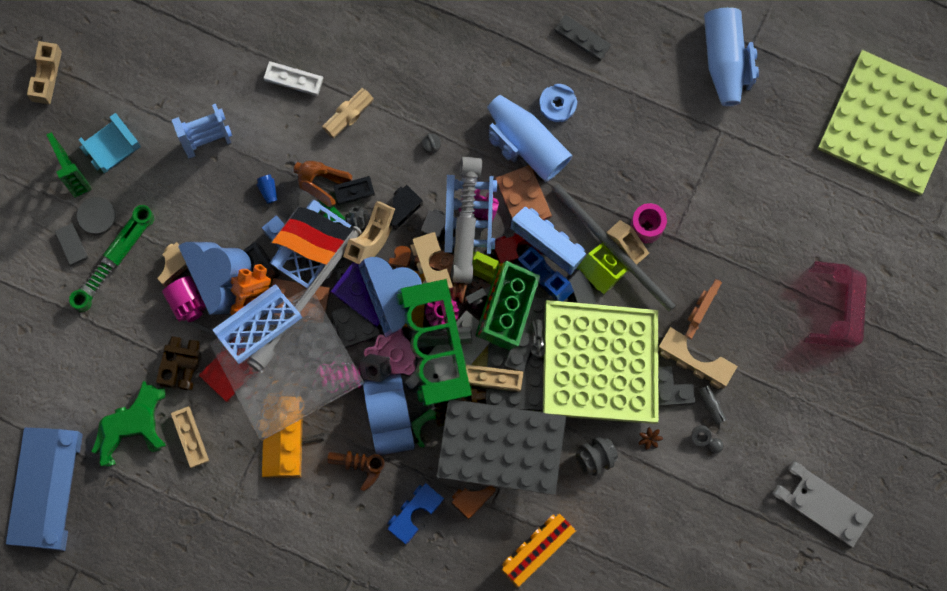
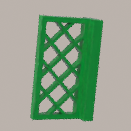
M53 133L46 134L62 167L56 173L69 192L76 198L91 191L92 189L88 181L76 165L72 164L67 152Z

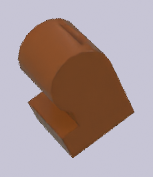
M399 246L394 250V258H390L388 262L392 270L400 267L410 268V248Z

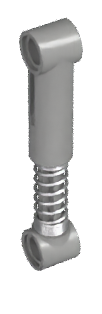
M461 157L460 176H463L462 182L464 185H462L463 190L461 192H463V195H461L462 201H460L462 203L460 208L462 209L456 222L454 259L451 268V282L471 284L472 260L476 218H474L473 214L475 211L473 207L475 205L473 203L475 201L474 196H476L474 192L477 190L475 185H477V178H480L482 171L481 158Z

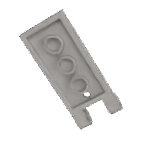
M465 311L456 321L457 328L471 327L472 344H461L465 364L471 365L490 342L475 336L479 321L468 311ZM450 344L437 345L428 355L451 351ZM452 355L427 361L423 367L424 377L430 382L457 378ZM416 369L405 381V384L411 389L419 382ZM433 374H438V378L434 379Z
M792 461L788 471L801 479L797 487L791 494L784 487L777 485L772 494L853 548L873 517V514L806 470L800 463ZM803 488L806 489L805 494L801 492Z

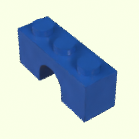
M532 246L518 258L522 268L540 275L538 284L556 301L563 302L574 292L571 283L560 272L553 271L546 263L544 257Z
M426 483L423 487L419 485L413 492L415 497L411 501L407 500L402 505L400 515L398 517L394 515L388 522L390 526L388 531L405 545L419 531L411 522L412 513L418 509H423L432 515L444 501V498Z

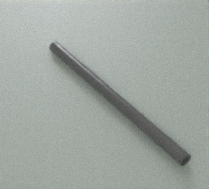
M559 184L553 187L552 191L668 312L672 311L676 305Z

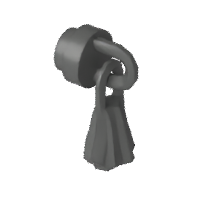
M536 319L529 326L533 336V345L531 346L530 353L534 358L541 359L544 357L545 323L542 320Z

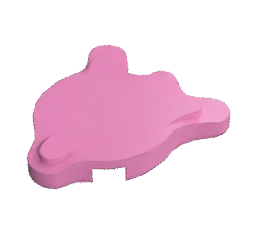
M402 328L389 337H385L382 334L378 335L375 346L364 350L365 357L369 354L390 357L392 374L401 373L410 376L416 369V356L413 354L410 348V340L404 336Z

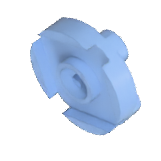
M554 84V86L547 87L540 96V111L551 121L566 122L575 113L577 107V99L573 90L563 84ZM561 99L563 106L556 107L553 101Z

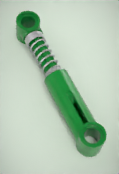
M139 205L133 210L131 218L103 254L104 258L101 261V265H98V269H94L95 273L91 274L92 277L88 278V282H85L81 288L71 293L69 302L76 311L86 312L90 309L92 297L96 294V289H99V285H102V281H105L108 273L112 272L111 269L120 265L146 228L153 224L154 215L148 206ZM142 213H148L146 219H139V216ZM80 297H84V303L82 305H77V299Z

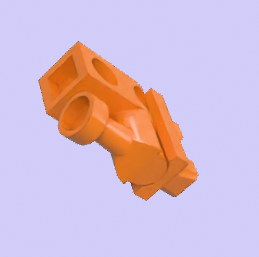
M254 265L253 272L245 268L240 269L238 276L231 278V284H234L231 292L236 296L235 304L231 306V315L269 289L271 279L266 276L267 269L263 265Z

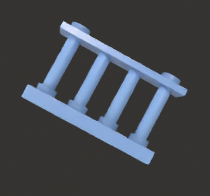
M216 104L212 105L215 113L189 123H181L179 117L172 119L178 139L188 158L196 156L194 150L197 149L196 147L225 137L227 144L231 143L229 137L232 136L229 125H224L223 120L226 118L222 108L218 110Z
M447 175L445 252H453L455 247L453 229H456L457 218L454 217V210H458L462 206L460 202L462 200L454 198V190L463 189L462 185L464 183L459 181V179H455V175ZM489 176V182H477V185H475V189L489 190V201H474L473 203L475 205L473 208L488 209V220H476L475 228H488L487 240L474 239V247H487V254H491V249L495 250V238H491L493 192H497V180H493V176Z

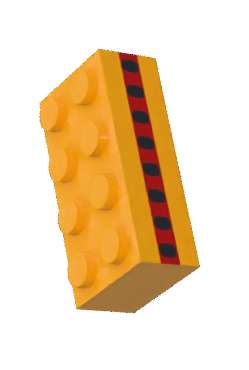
M560 513L557 516L553 514L544 523L546 527L543 530L538 528L530 537L532 541L529 544L524 542L516 550L518 554L514 558L510 556L502 563L504 568L501 572L517 588L576 532Z

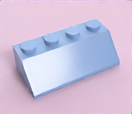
M525 206L513 217L510 229L571 275L585 258V249L578 243L573 244L569 241L568 235L562 231L559 233L555 230L554 225L550 221L542 220L539 217V213L533 208L528 209Z

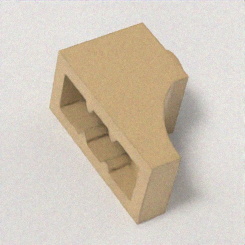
M618 221L606 232L636 265L649 254L632 226L623 221Z
M177 242L174 245H168L162 254L165 258V267L157 279L164 287H167L188 269Z

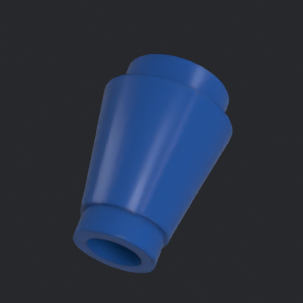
M271 174L257 178L256 185L266 203L269 204L277 201L275 181Z

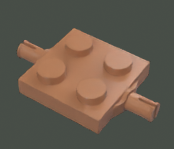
M715 279L709 290H704L696 303L699 307L695 306L688 318L690 324L685 334L688 339L692 340L696 330L699 329L698 325L714 296L717 295V291L722 284L721 281Z

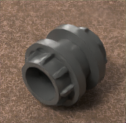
M596 437L592 439V446L584 443L580 445L579 450L576 452V460L583 473L594 476L602 473V467L607 470L613 468L614 463L618 459L617 450L608 438Z

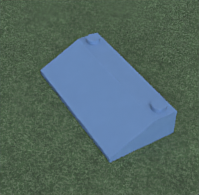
M24 427L6 545L66 550L68 531L64 530L75 456L76 453H80L83 434L79 431Z

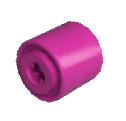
M647 203L636 209L630 226H632L642 243H653L662 235L667 224V217L660 206ZM645 222H648L649 226H652V228H649L648 231L645 230L644 227H642V225H644Z

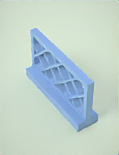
M314 199L306 207L317 213L321 210L327 214V219L331 220L330 217L336 220L333 222H339L343 226L351 227L350 224L320 205ZM281 246L269 264L308 288L325 265L320 264L312 267V262L308 259L310 267L299 269L297 258L302 256H296L295 252ZM294 259L296 270L288 271L283 268V265L287 260ZM310 269L312 277L306 283L301 280L300 271Z
M275 284L215 327L213 332L237 363L240 364L303 317ZM284 301L283 308H275ZM268 313L267 320H259ZM273 313H281L280 319L272 320ZM286 313L295 314L290 319H284ZM252 325L251 331H244L246 328ZM257 325H265L264 330L256 331ZM270 325H278L275 330L268 331ZM242 336H249L247 343H240ZM254 336H262L260 341L252 343ZM236 337L235 343H227ZM238 348H246L245 352L241 355H236Z

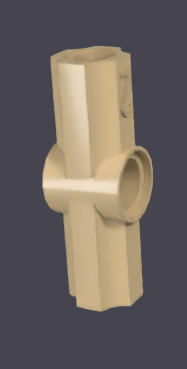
M361 88L349 101L343 102L337 108L335 114L322 128L334 139L348 125L350 126L357 121L361 115L360 113L374 101V98L366 89Z

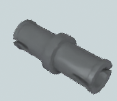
M710 385L698 390L706 404L705 408L711 413L715 424L717 425L727 420L719 405L720 401L716 400Z

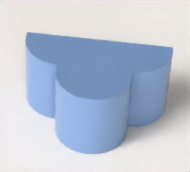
M185 242L180 244L178 247L209 314H230L231 306L236 301V296L231 292V288L234 285L231 284V278L238 276L240 269L245 268L251 271L249 256L239 248H221L213 242Z
M369 257L363 259L358 267L385 337H389L405 324L407 308L402 309V306L398 305L396 294L399 293L398 290L422 284L419 275L409 268L400 267L392 270L385 260L378 257Z
M401 373L392 374L382 382L362 380L376 454L382 456L415 449Z

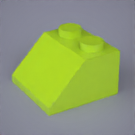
M603 243L588 253L576 268L603 294L609 291L629 271Z

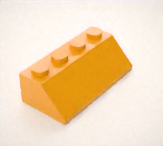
M302 397L264 399L262 477L301 478Z

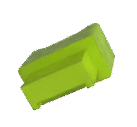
M478 251L473 252V275L486 280L492 285L497 266L500 265L499 261Z

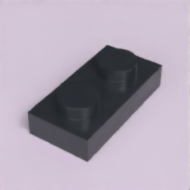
M370 176L333 186L338 205L375 196Z

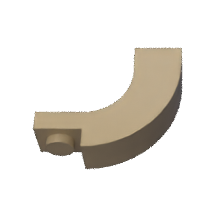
M380 201L376 202L366 229L359 237L349 239L343 257L357 264H360L363 259L375 257L385 244L393 226L390 223L395 208Z

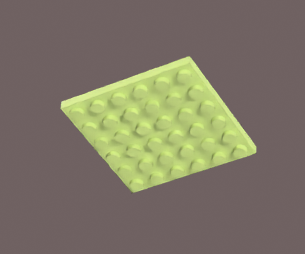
M862 50L817 149L921 196L947 139V87Z
M546 300L544 309L543 413L573 418L657 424L658 310Z

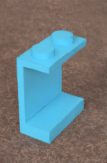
M116 113L110 116L111 123L86 141L82 137L79 139L82 144L80 149L86 156L90 154L93 158L90 162L97 171L101 169L103 173L109 171L141 147Z

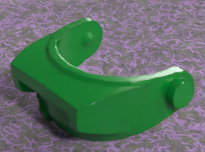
M428 409L411 422L418 440L417 444L420 448L425 447L420 439L421 427L425 422L436 419V412L432 409Z

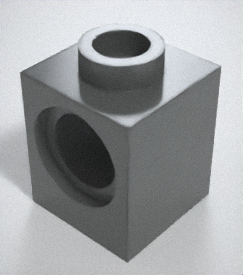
M369 354L360 360L361 379L382 382L391 375L390 357Z

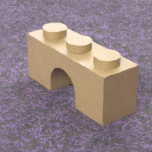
M38 42L35 55L37 62L36 75L30 78L27 96L32 102L51 104L62 53L57 44Z
M435 232L414 238V244L410 246L413 255H418L420 262L416 264L419 273H424L426 281H423V284L447 279L449 290L453 289L447 269L435 271L429 265L430 258L434 254L441 252Z

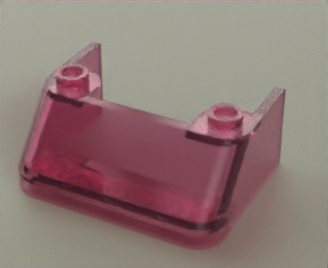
M815 261L809 267V272L833 274L834 279L838 283L846 284L844 321H835L830 326L829 335L810 333L804 338V342L856 347L862 343L864 338L867 278L864 273L845 264Z

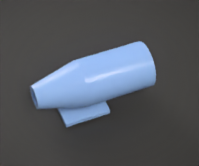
M718 8L704 14L708 68L721 105L735 106L740 104L743 85H746L747 90H751L756 82V78L759 77V68L755 66L757 49L754 48L753 42H749L747 48L744 46L741 10L737 8Z
M502 95L497 96L488 105L487 108L496 125L493 123L489 125V141L492 145L498 146L502 150V154L507 160L511 159L515 163L518 155H520L547 182L556 176L572 159L573 155L533 114Z

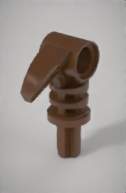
M348 451L347 454L329 452L327 458L329 464L345 466V470L354 467V470L361 468V471L367 472L368 477L360 489L363 492L373 486L385 468L383 458L377 454L366 457V454H363V456H359V453L352 455V451ZM375 459L380 460V468L372 469L370 467L371 461Z

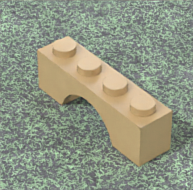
M671 327L658 347L659 354L668 360L671 358L676 361L679 367L694 371L693 374L700 379L706 378L717 389H720V387L724 389L738 367L723 357H719L712 362H700L694 359L687 349V337Z

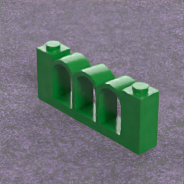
M447 279L400 288L398 290L399 293L396 294L397 303L402 306V309L407 308L405 323L411 331L416 332L410 341V348L413 354L421 359L416 368L418 380L423 384L419 386L420 390L417 391L419 402H422L423 405H429L472 395ZM440 301L445 324L420 328L412 322L411 313L416 306ZM446 328L451 351L434 355H425L419 351L417 340L422 333ZM452 355L457 378L430 382L424 377L423 367L427 361Z

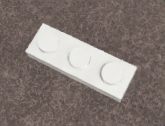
M269 61L264 81L318 96L323 77Z

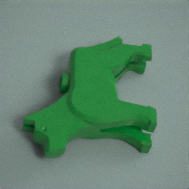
M143 381L139 394L129 409H126V407L114 410V414L105 416L100 420L97 438L91 452L97 454L100 451V464L102 467L116 465L112 454L120 445L122 438L143 435L147 447L152 453L166 447L165 442L156 433L155 419L156 406L166 396L165 388L157 389L154 385H147V382Z

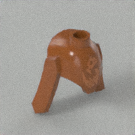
M297 162L294 166V173L298 174L299 188L316 197L327 207L336 204L335 199L312 183L314 177L323 176L338 184L352 181V175L349 172L325 166L322 162Z

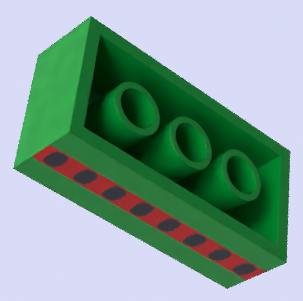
M508 261L498 265L475 336L509 351L518 347L540 275Z

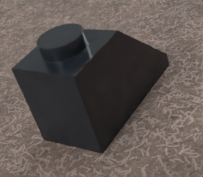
M408 185L404 188L399 187L393 194V208H395L393 228L395 230L423 205V200Z

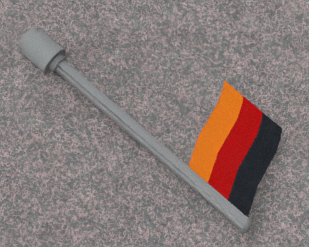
M298 207L271 241V243L284 246L306 259L325 265L294 307L299 313L342 258L349 239L357 238L362 233L360 228L356 226L349 228L337 224L319 213L303 207ZM289 313L285 319H290L295 314ZM286 330L248 357L247 364L258 372L261 369H265L275 355L273 351L274 346Z

